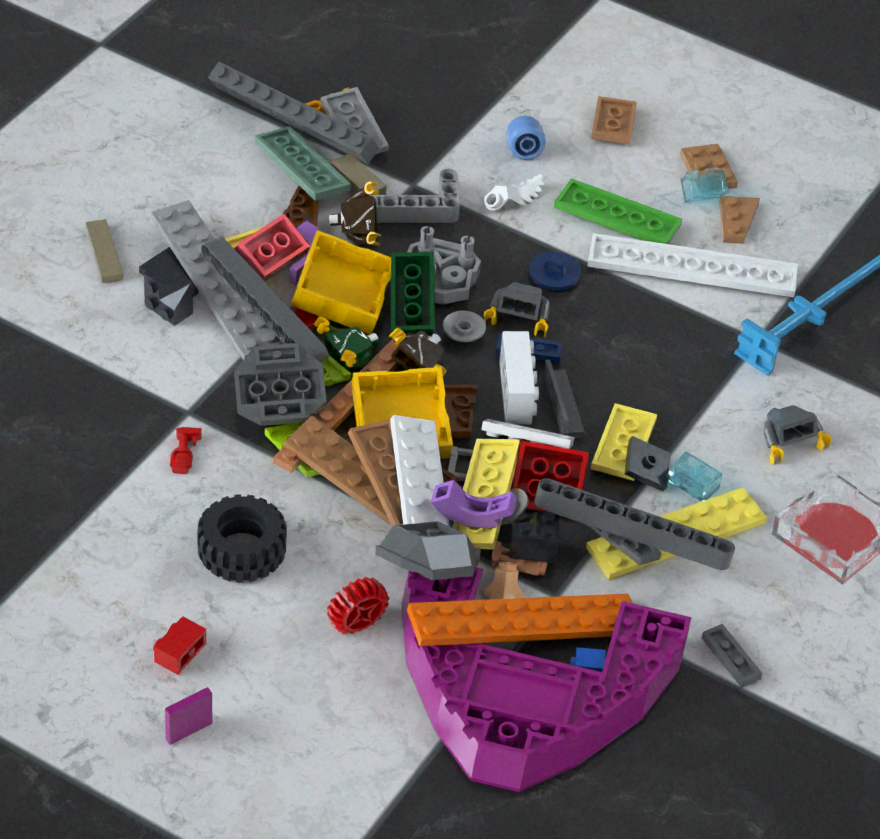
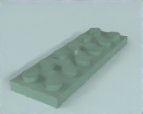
M290 126L255 135V143L315 201L351 191V183Z

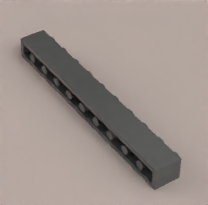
M221 62L217 63L208 76L215 87L346 154L351 153L358 160L366 164L370 163L379 149L372 137Z

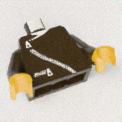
M367 182L365 187L346 198L345 202L341 203V213L330 214L329 216L330 226H341L342 233L346 235L347 239L359 246L380 245V243L375 242V239H378V236H381V234L377 233L376 199L374 196H371V194H379V190H373L377 182Z
M396 328L389 335L393 338L396 345L399 344L391 357L404 369L441 367L442 375H445L447 371L443 367V359L441 358L444 351L439 346L441 339L437 334L428 336L424 331H419L416 334L404 333L400 328Z

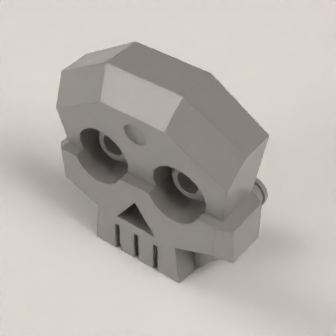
M428 226L422 227L420 241L410 244L407 252H434L435 303L448 304L467 300L470 287L476 284L481 266V260L473 252L474 238L470 236V242L468 243V236H464L461 238V244L433 238L434 229L430 227L428 233Z

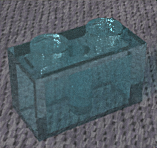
M713 167L701 173H698V170L686 172V175L680 179L685 203L720 198V196H725L729 193L724 169L717 170V167Z
M687 451L670 465L668 475L670 483L701 502L708 500L719 490L722 478L721 472Z

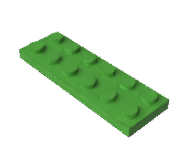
M572 178L554 202V208L643 241L669 244L682 225V218Z

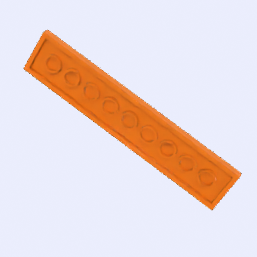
M629 593L422 602L409 603L407 612L419 646L612 637L621 602L632 603Z

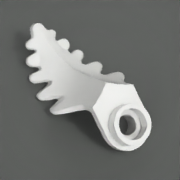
M542 174L534 176L533 180L528 179L527 183L521 182L520 186L514 184L511 187L505 185L495 186L485 196L486 208L493 212L498 211L508 199L521 205H526L524 201L533 203L530 196L534 198L539 197L536 192L542 191L540 186L544 185V176Z

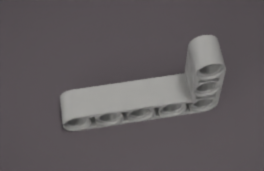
M453 169L441 170L439 174V195H371L376 199L377 223L456 222L459 219L460 211L457 172Z

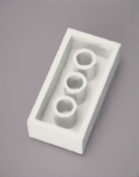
M503 331L499 363L506 423L532 425V417L537 414V403L534 401L539 398V388L534 386V384H537V371H533L535 369V356H531V353L534 351V342L529 339V331Z

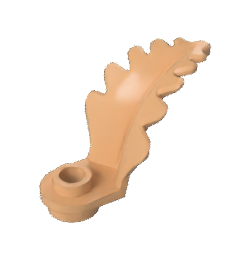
M499 562L498 567L495 568L494 579L483 591L484 596L490 599L524 598L525 595L517 581L519 573L517 564Z

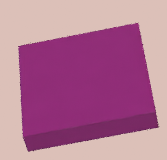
M208 687L165 708L166 740L170 745L213 724L212 692Z

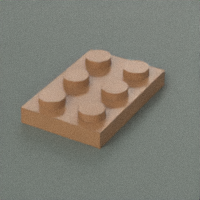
M598 96L591 139L630 144L637 102Z
M719 144L681 148L680 155L699 193L737 188L738 181Z

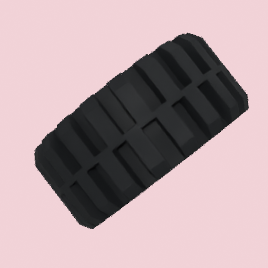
M241 494L234 495L231 498L229 496L223 497L220 502L215 501L210 505V508H206L202 513V517L199 518L197 529L198 555L205 568L211 570V573L217 577L223 576L224 580L230 581L232 579L236 580L237 583H243V580L253 582L259 577L262 579L267 577L269 572L273 573L285 558L287 525L284 521V516L279 510L277 511L276 506L272 503L268 504L267 500L261 497L257 499L254 495H247L246 497L241 496ZM237 533H247L259 539L250 543H234L225 538Z

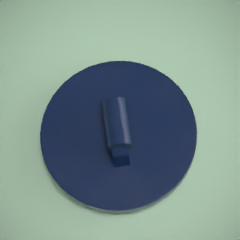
M545 252L531 260L529 275L537 285L543 288L564 290L574 286L579 281L581 267L573 257L567 254Z

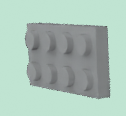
M358 87L321 97L320 102L328 116L372 137L379 147L376 154L388 151L389 145Z

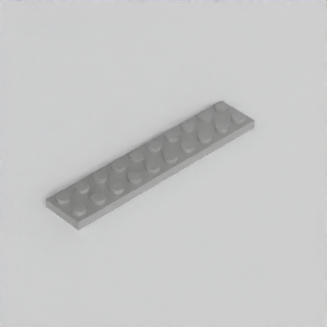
M187 200L151 212V218L242 359L244 360L255 346L283 344L204 258L201 245L215 238L191 202Z

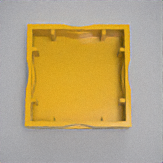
M317 230L291 306L351 328L358 327L362 332L372 334L385 298L384 293L391 279V257L370 249L355 246L343 239Z
M441 367L409 369L401 372L374 371L353 373L351 387L357 427L389 420L393 415L435 421L440 459L451 457L453 442L449 417L445 409V389Z

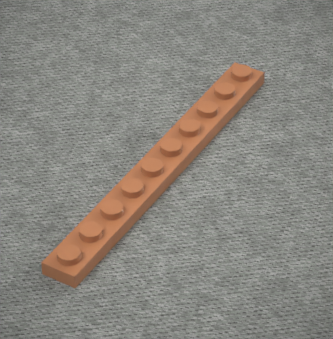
M392 339L360 372H393L400 364L391 355L399 344L396 345ZM352 380L327 403V407L314 416L333 431L354 411ZM284 447L273 457V464L290 473L303 462L296 456V453Z

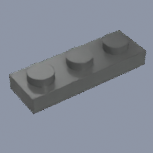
M723 624L702 633L703 641L741 688L761 680L763 673Z

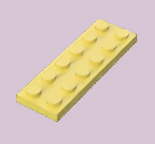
M476 439L463 490L479 498H491L509 493L519 457L520 440ZM501 518L500 524L497 527L476 528L454 521L452 528L465 533L475 548L495 549L503 518Z

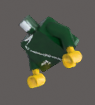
M318 317L314 325L318 327V333L325 334L324 346L329 356L351 373L356 369L362 370L372 360L373 347L379 345V339L375 333L365 336L358 327L337 329L329 325L330 323L326 318Z

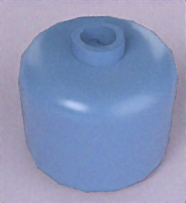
M520 116L512 120L507 127L506 138L509 150L515 157L529 160L542 153L546 140L542 125L537 119L531 116Z

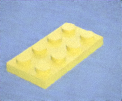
M615 403L593 458L591 469L634 481L633 478L624 475L628 440L634 436L648 443L656 423L657 414Z

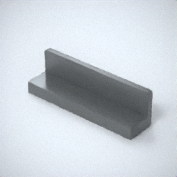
M545 360L543 378L560 434L583 438L585 431L565 369L553 370L551 361Z

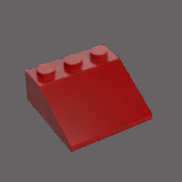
M522 441L513 489H521L527 494L529 499L527 510L549 512L537 507L534 502L540 480L551 479L583 490L589 452Z

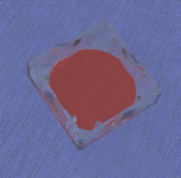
M831 471L813 485L807 494L793 501L775 516L772 535L843 585L880 554V503L870 499L856 486L834 471Z

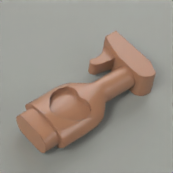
M496 542L491 556L492 568L498 567L499 562H511L517 564L519 572L535 576H545L546 562L509 558L507 556L509 555V549L501 546V542Z

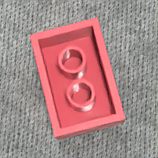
M283 214L239 242L234 249L266 281L302 257L310 246L286 215Z

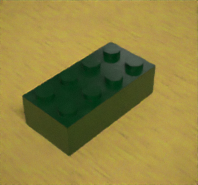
M434 252L391 253V333L396 328H400L404 333L416 334L419 331H424L428 336L436 334Z

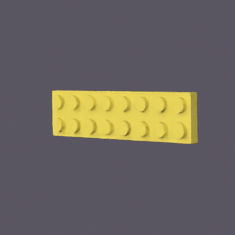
M744 487L660 516L721 538H727L766 524L767 516ZM603 537L587 542L586 549L608 580L677 556L659 550L661 552L660 560L638 565Z

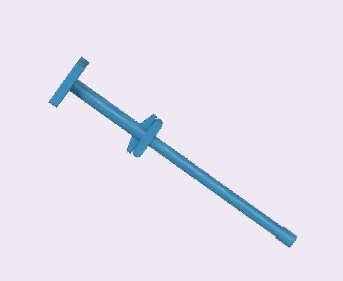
M880 255L812 303L801 296H795L794 302L790 301L788 304L795 313L770 331H766L748 318L742 321L743 331L739 334L737 340L739 348L735 350L734 354L767 376L771 374L774 369L780 339L805 321L819 326L823 325L826 312L821 308L880 267Z

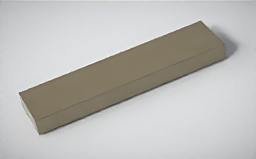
M107 220L86 222L87 233L102 283L123 280L122 269Z

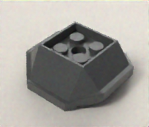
M299 343L255 346L234 371L237 413L261 426L306 422L311 416L314 417L327 407L323 364L306 352L305 348Z
M438 521L394 525L382 543L376 545L375 555L409 571L418 572L431 580L473 576L481 550L474 547L465 533Z

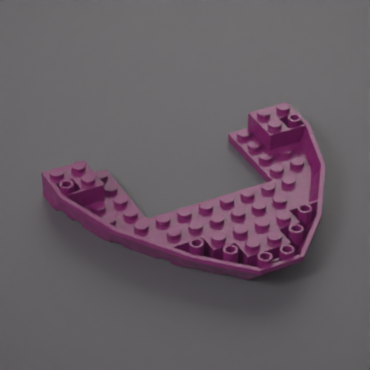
M476 567L473 576L440 580H431L418 572L408 571L401 604L406 665L434 731L470 781L521 792L580 765L640 722L680 670L692 617L624 601L620 605L602 672L480 643L419 646L407 612L409 603L475 600L483 569Z

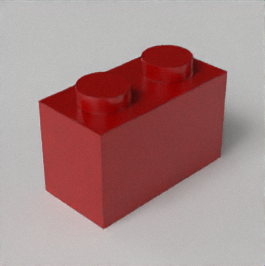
M182 616L177 623H173L163 638H159L155 642L153 647L154 662L179 675L206 645V628Z

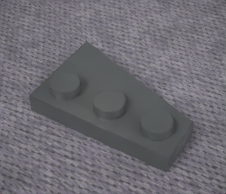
M587 525L638 565L660 560L661 552L656 548Z

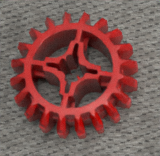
M364 577L362 580L358 578L353 583L349 582L348 586L342 587L340 592L335 593L336 597L330 600L331 604L327 607V615L332 626L338 632H341L343 635L347 633L354 634L356 631L360 632L363 629H367L370 625H374L376 620H380L381 614H384L386 612L385 608L389 606L388 600L390 598L386 588L374 578L369 579L368 577Z

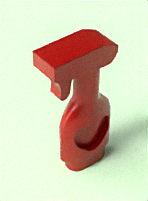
M176 428V438L179 440V446L171 453L170 467L173 473L187 474L189 469L192 468L193 454L188 448V441H192L193 446H196L197 440L202 438V428Z

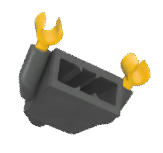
M513 282L508 287L498 289L495 292L489 306L490 309L484 311L485 323L488 318H492V325L496 324V311L536 321L538 319L539 322L535 325L534 335H537L538 330L544 331V337H546L548 330L546 322H548L550 302L545 296H542L541 288Z
M795 405L781 409H771L767 414V421L764 423V436L768 448H771L769 457L771 464H774V456L779 457L780 462H782L784 451L778 448V445L782 447L818 436L816 447L819 450H823L825 444L827 447L830 446L832 438L829 434L822 432L824 429L814 413Z

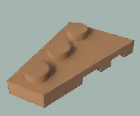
M720 196L719 208L723 243H744L760 198Z

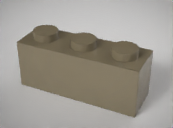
M351 153L331 161V165L351 183V191L346 192L350 196L365 187L367 182H377L373 190H379L378 195H386L387 185Z

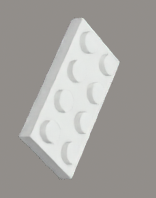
M492 419L483 421L481 429L487 431L486 435L492 437L507 435L508 439L520 440L521 442L526 439L532 443L549 444L567 449L573 446L575 437Z

